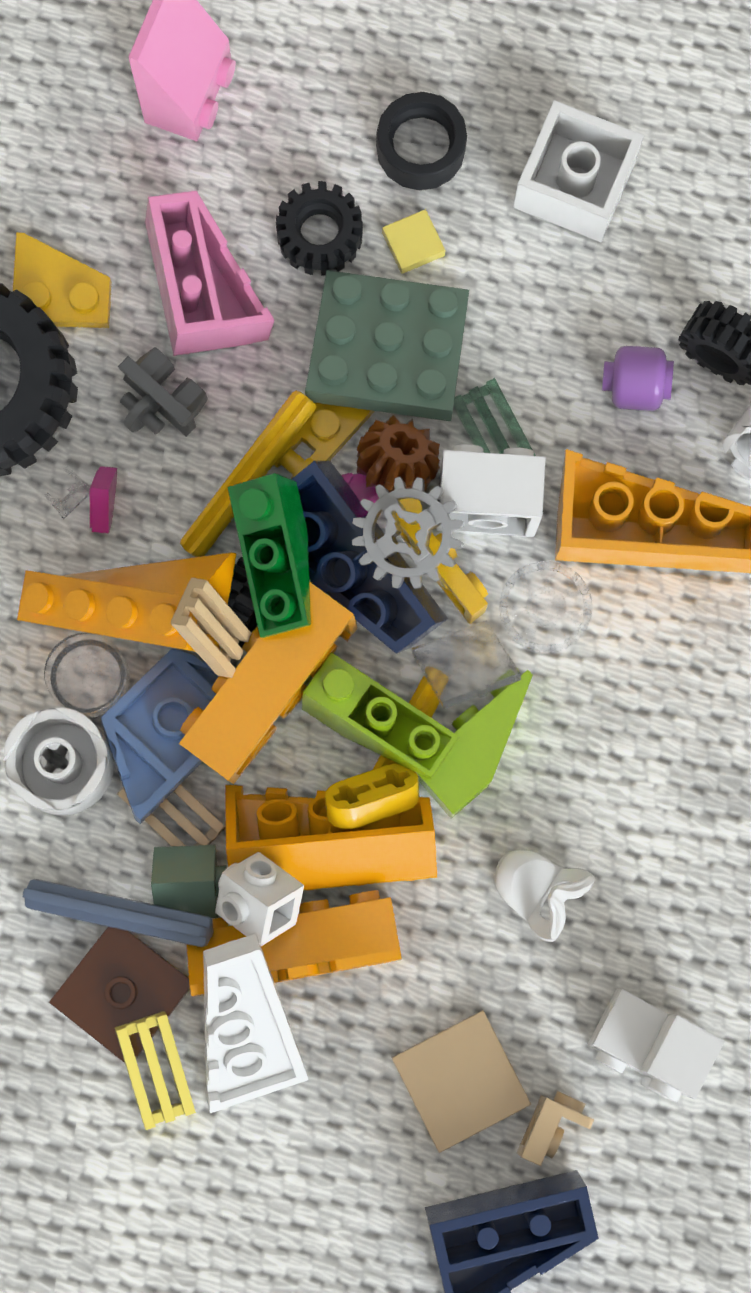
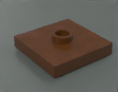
M107 927L49 1003L125 1063L115 1027L165 1011L169 1018L189 992V978L130 931ZM158 1026L149 1028L152 1038L158 1032ZM138 1032L129 1035L136 1059L143 1051Z

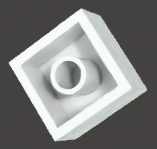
M554 100L518 182L513 208L602 243L637 160L644 135Z
M472 444L455 445L453 450L443 451L439 487L443 489L439 502L444 504L449 501H455L457 507L449 514L450 519L464 521V527L453 532L535 536L543 516L546 457L534 456V451L527 448H507L504 450V454L484 453L483 447ZM441 524L436 528V531H442Z

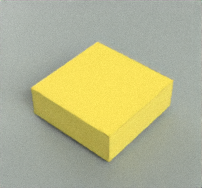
M426 209L382 227V234L401 274L445 256L446 250Z

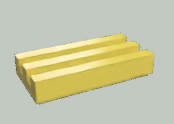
M162 1011L115 1027L145 1130L156 1127L155 1124L163 1121L165 1123L174 1121L177 1116L183 1114L188 1116L196 1113L166 1012ZM155 1026L159 1028L180 1099V1103L173 1105L170 1102L149 1028ZM137 1032L140 1036L161 1109L152 1112L129 1035Z

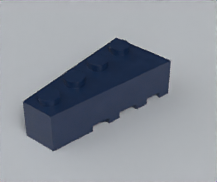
M313 461L291 479L297 482L306 522L309 579L312 584L352 612L357 622L396 654L411 648L448 619L423 584L421 588L414 589L410 582V577H405L401 587L394 588L392 587V574L387 573L381 580H376L373 578L377 568L375 562L368 565L360 564L359 560L367 553L365 546L352 545V540L358 536H363V528L354 525L352 522L353 518H366L368 511L363 508L359 498L331 461ZM377 523L375 526V541L384 536V532ZM399 552L386 559L395 566L410 568Z

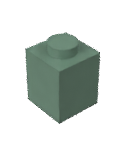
M216 845L154 847L151 877L154 905L201 914L210 918H218V914L215 913L219 893L218 882L222 872L227 869V865H217Z

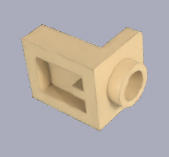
M559 1091L556 1092L553 1100L541 1095L517 1150V1154L541 1166L545 1156L553 1158L564 1134V1129L558 1126L561 1117L591 1129L594 1119L582 1114L586 1104Z

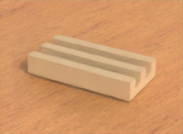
M190 579L170 624L216 675L232 678L236 668L230 661L231 659H241L244 651L238 643L239 641L248 642L252 633L207 580ZM190 612L198 620L197 624L191 619V617H188ZM206 634H210L216 640V642L221 646L220 650L213 644V642L206 636Z
M180 784L173 792L211 827L210 830L204 835L167 799L159 806L197 842L194 846L210 845L226 827ZM123 787L117 795L130 806ZM152 813L145 819L172 847L186 846Z

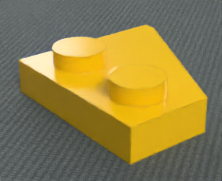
M16 232L13 291L17 289L28 296L37 307H40L56 327L109 328L112 287L110 277L25 233Z

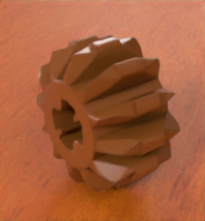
M394 415L386 423L375 420L374 424L369 427L368 432L361 437L357 446L358 460L356 462V472L366 476V488L375 487L380 484L389 492L395 490V478L401 477L407 489H412L413 483L418 477L424 479L425 491L431 480L435 479L440 468V460L438 459L440 444L430 440V429L418 430L415 428L413 418L406 424L401 423Z

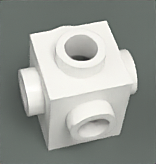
M257 852L240 863L230 865L222 872L218 882L219 893L215 913L222 917L229 925L235 927L245 936L256 933L260 946H263L296 925L304 885L263 854Z

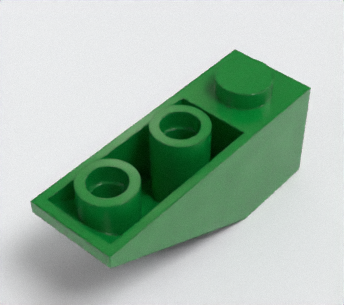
M273 473L229 486L228 492L260 638L310 626L308 536L297 482Z

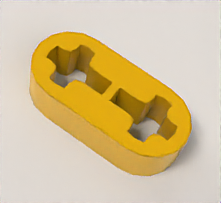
M391 764L332 784L325 793L328 821L333 826L341 829H354L413 808L419 801L418 775L416 772L400 764Z

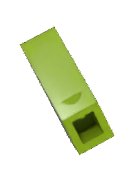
M332 652L303 692V711L341 736L429 779L433 777L459 738L457 734Z
M529 670L518 678L512 672L509 673L489 691L494 699L479 711L475 705H472L457 717L451 725L456 729L454 733L459 738L433 777L429 779L417 773L420 784L450 818L454 817L489 787L533 677Z

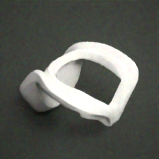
M529 850L507 852L498 862L495 871V886L501 898L527 921L536 936L547 942L555 941L564 927L566 920L565 900L583 896L591 889L595 881V877L587 870L581 868H562L546 857ZM546 898L550 910V921L541 916L542 906Z

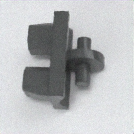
M156 347L148 351L136 362L129 356L123 360L118 366L125 374L123 380L142 397L139 401L131 392H127L121 398L120 403L130 411L124 420V425L131 432H136L146 426L156 435L165 426V423L155 415L158 411L187 437L196 428L194 418L208 400L206 392L188 377L172 394L164 389L161 384L174 372L175 368L169 358Z

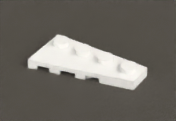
M256 933L204 950L206 1096L209 1112L212 1113L309 1080Z

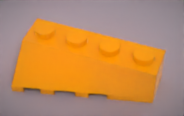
M568 449L565 450L557 511L555 560L751 573V506L706 492H701L700 494L674 486L675 483L658 477L654 480L628 472L625 467L609 462L606 464L583 458L581 453Z
M232 552L62 576L26 570L17 620L196 652L170 624L191 578L207 580L228 605L237 554ZM190 612L188 617H191V619L197 624L198 620ZM206 634V636L220 650V645L216 642V640L210 634Z
M309 582L311 625L266 638H260L257 626L252 632L249 641L245 642L242 647L247 654L236 667L233 677L219 676L211 688L216 693L214 698L204 710L199 706L195 708L180 729V732L185 736L179 744L233 784L275 733L277 727L273 723L278 716L284 719L301 701L303 692L307 687L303 683L309 675L314 678L331 652L335 653L338 646L334 642L340 636L348 642L358 629L354 614L311 582Z
M225 784L226 854L228 867L260 852L304 885L303 890L307 891L321 888L362 886L374 883L437 878L435 829L430 797H419L418 803L413 808L359 828L341 829L333 826L328 821L325 803L326 791L317 790L315 798L288 796L287 788L267 787L265 795H243L242 785Z
M379 890L348 895L350 905L330 908L328 899L301 903L296 925L261 946L274 983L402 960L391 897L380 899ZM223 918L212 919L214 933L207 946L197 947L187 944L191 996H204L203 951L246 937L235 927L228 926V923Z

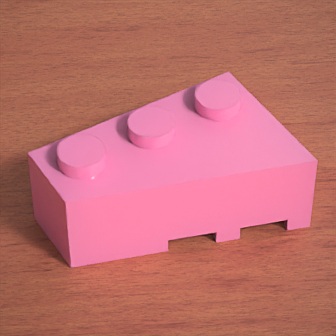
M189 191L148 197L145 224L173 356L237 347L269 340L274 318L268 308H264L250 286V278L244 268L240 269L227 247V240L198 192Z

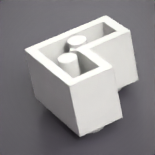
M616 989L588 1044L599 1050L594 1058L621 1074L626 1066H629L645 1075L641 1082L642 1086L668 1100L671 1099L677 1102L680 1095L692 1099L697 1098L725 1041L678 1015L665 1013L624 989Z

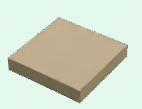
M484 1010L391 1057L439 1153L531 1105Z

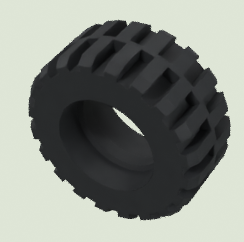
M0 283V339L12 346L20 361V378L17 389L9 403L0 411V476L11 474V467L19 464L25 469L36 463L37 459L34 454L43 447L49 452L58 443L53 434L59 426L67 429L72 415L67 411L68 403L77 402L78 387L72 382V376L77 374L75 359L67 350L69 344L62 332L28 296L17 289L11 292L3 283Z

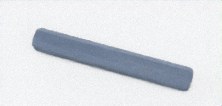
M39 879L30 880L27 888H24L22 897L25 898V906L31 910L197 947L207 946L214 933L213 920L209 916Z

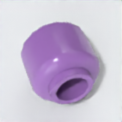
M622 346L617 350L614 362H604L602 391H612V402L619 409L655 411L660 408L663 399L671 400L674 361L666 360V354L661 348Z

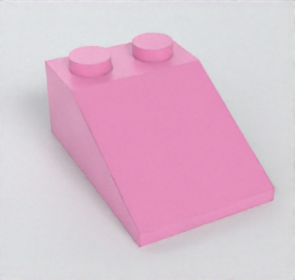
M153 0L128 57L144 122L198 141L202 129H211L218 112V102L215 101L220 86L228 88L234 75L236 61L231 59L229 39L197 0Z

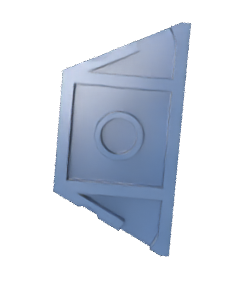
M173 648L101 717V725L133 816L139 824L203 762L179 744L185 736L180 732V729L195 708L199 706L204 710L216 695L211 688L219 676L215 674L206 662L200 661L195 655Z

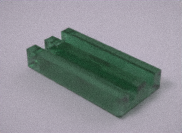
M495 378L487 381L486 385L480 388L477 386L469 390L467 394L463 396L458 395L454 398L453 407L473 445L483 447L484 453L491 452L466 406L472 402L499 453L504 454V450L510 448L484 399L489 394L517 447L533 450Z

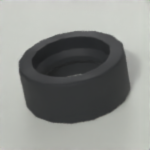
M428 92L405 94L390 103L380 117L376 132L378 161L390 179L402 187L414 190L434 189L450 181L462 167L467 144V131L465 120L453 103L441 95ZM426 118L442 125L448 133L450 142L445 156L434 163L421 165L408 162L400 157L394 149L393 139L395 131L402 123L410 119Z

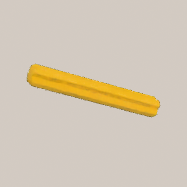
M295 390L291 393L182 537L180 545L192 556H205L234 518L228 487L265 476L316 410L315 403L302 392Z

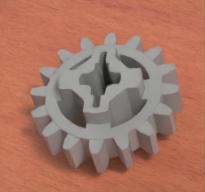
M401 477L395 478V490L389 492L380 484L377 485L375 488L379 499L375 503L362 499L360 503L368 511L366 518H353L352 522L354 525L363 528V536H358L352 540V545L366 547L367 553L360 558V564L368 565L375 562L377 568L373 578L381 580L387 573L392 574V587L400 588L405 577H410V582L414 589L421 588L422 575L427 574L435 582L439 581L441 577L437 567L442 563L453 568L456 564L452 557L448 555L450 548L460 549L464 545L460 540L453 538V531L464 527V521L451 520L449 516L457 507L456 502L449 501L441 504L439 499L442 496L443 489L437 485L429 493H425L424 479L418 477L414 481L412 489H407ZM418 499L431 507L417 514L406 511L399 500ZM383 511L387 519L385 533L383 537L375 541L376 522ZM396 513L408 524L415 525L419 523L421 529L417 531L415 537L421 554L410 543L397 542L396 537L402 531ZM441 524L442 541L438 551L433 555L429 547L432 530ZM398 552L410 555L418 567L401 568L391 564L386 559Z

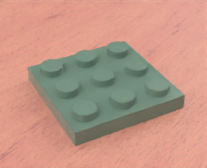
M327 270L305 395L314 403L451 421L469 290Z

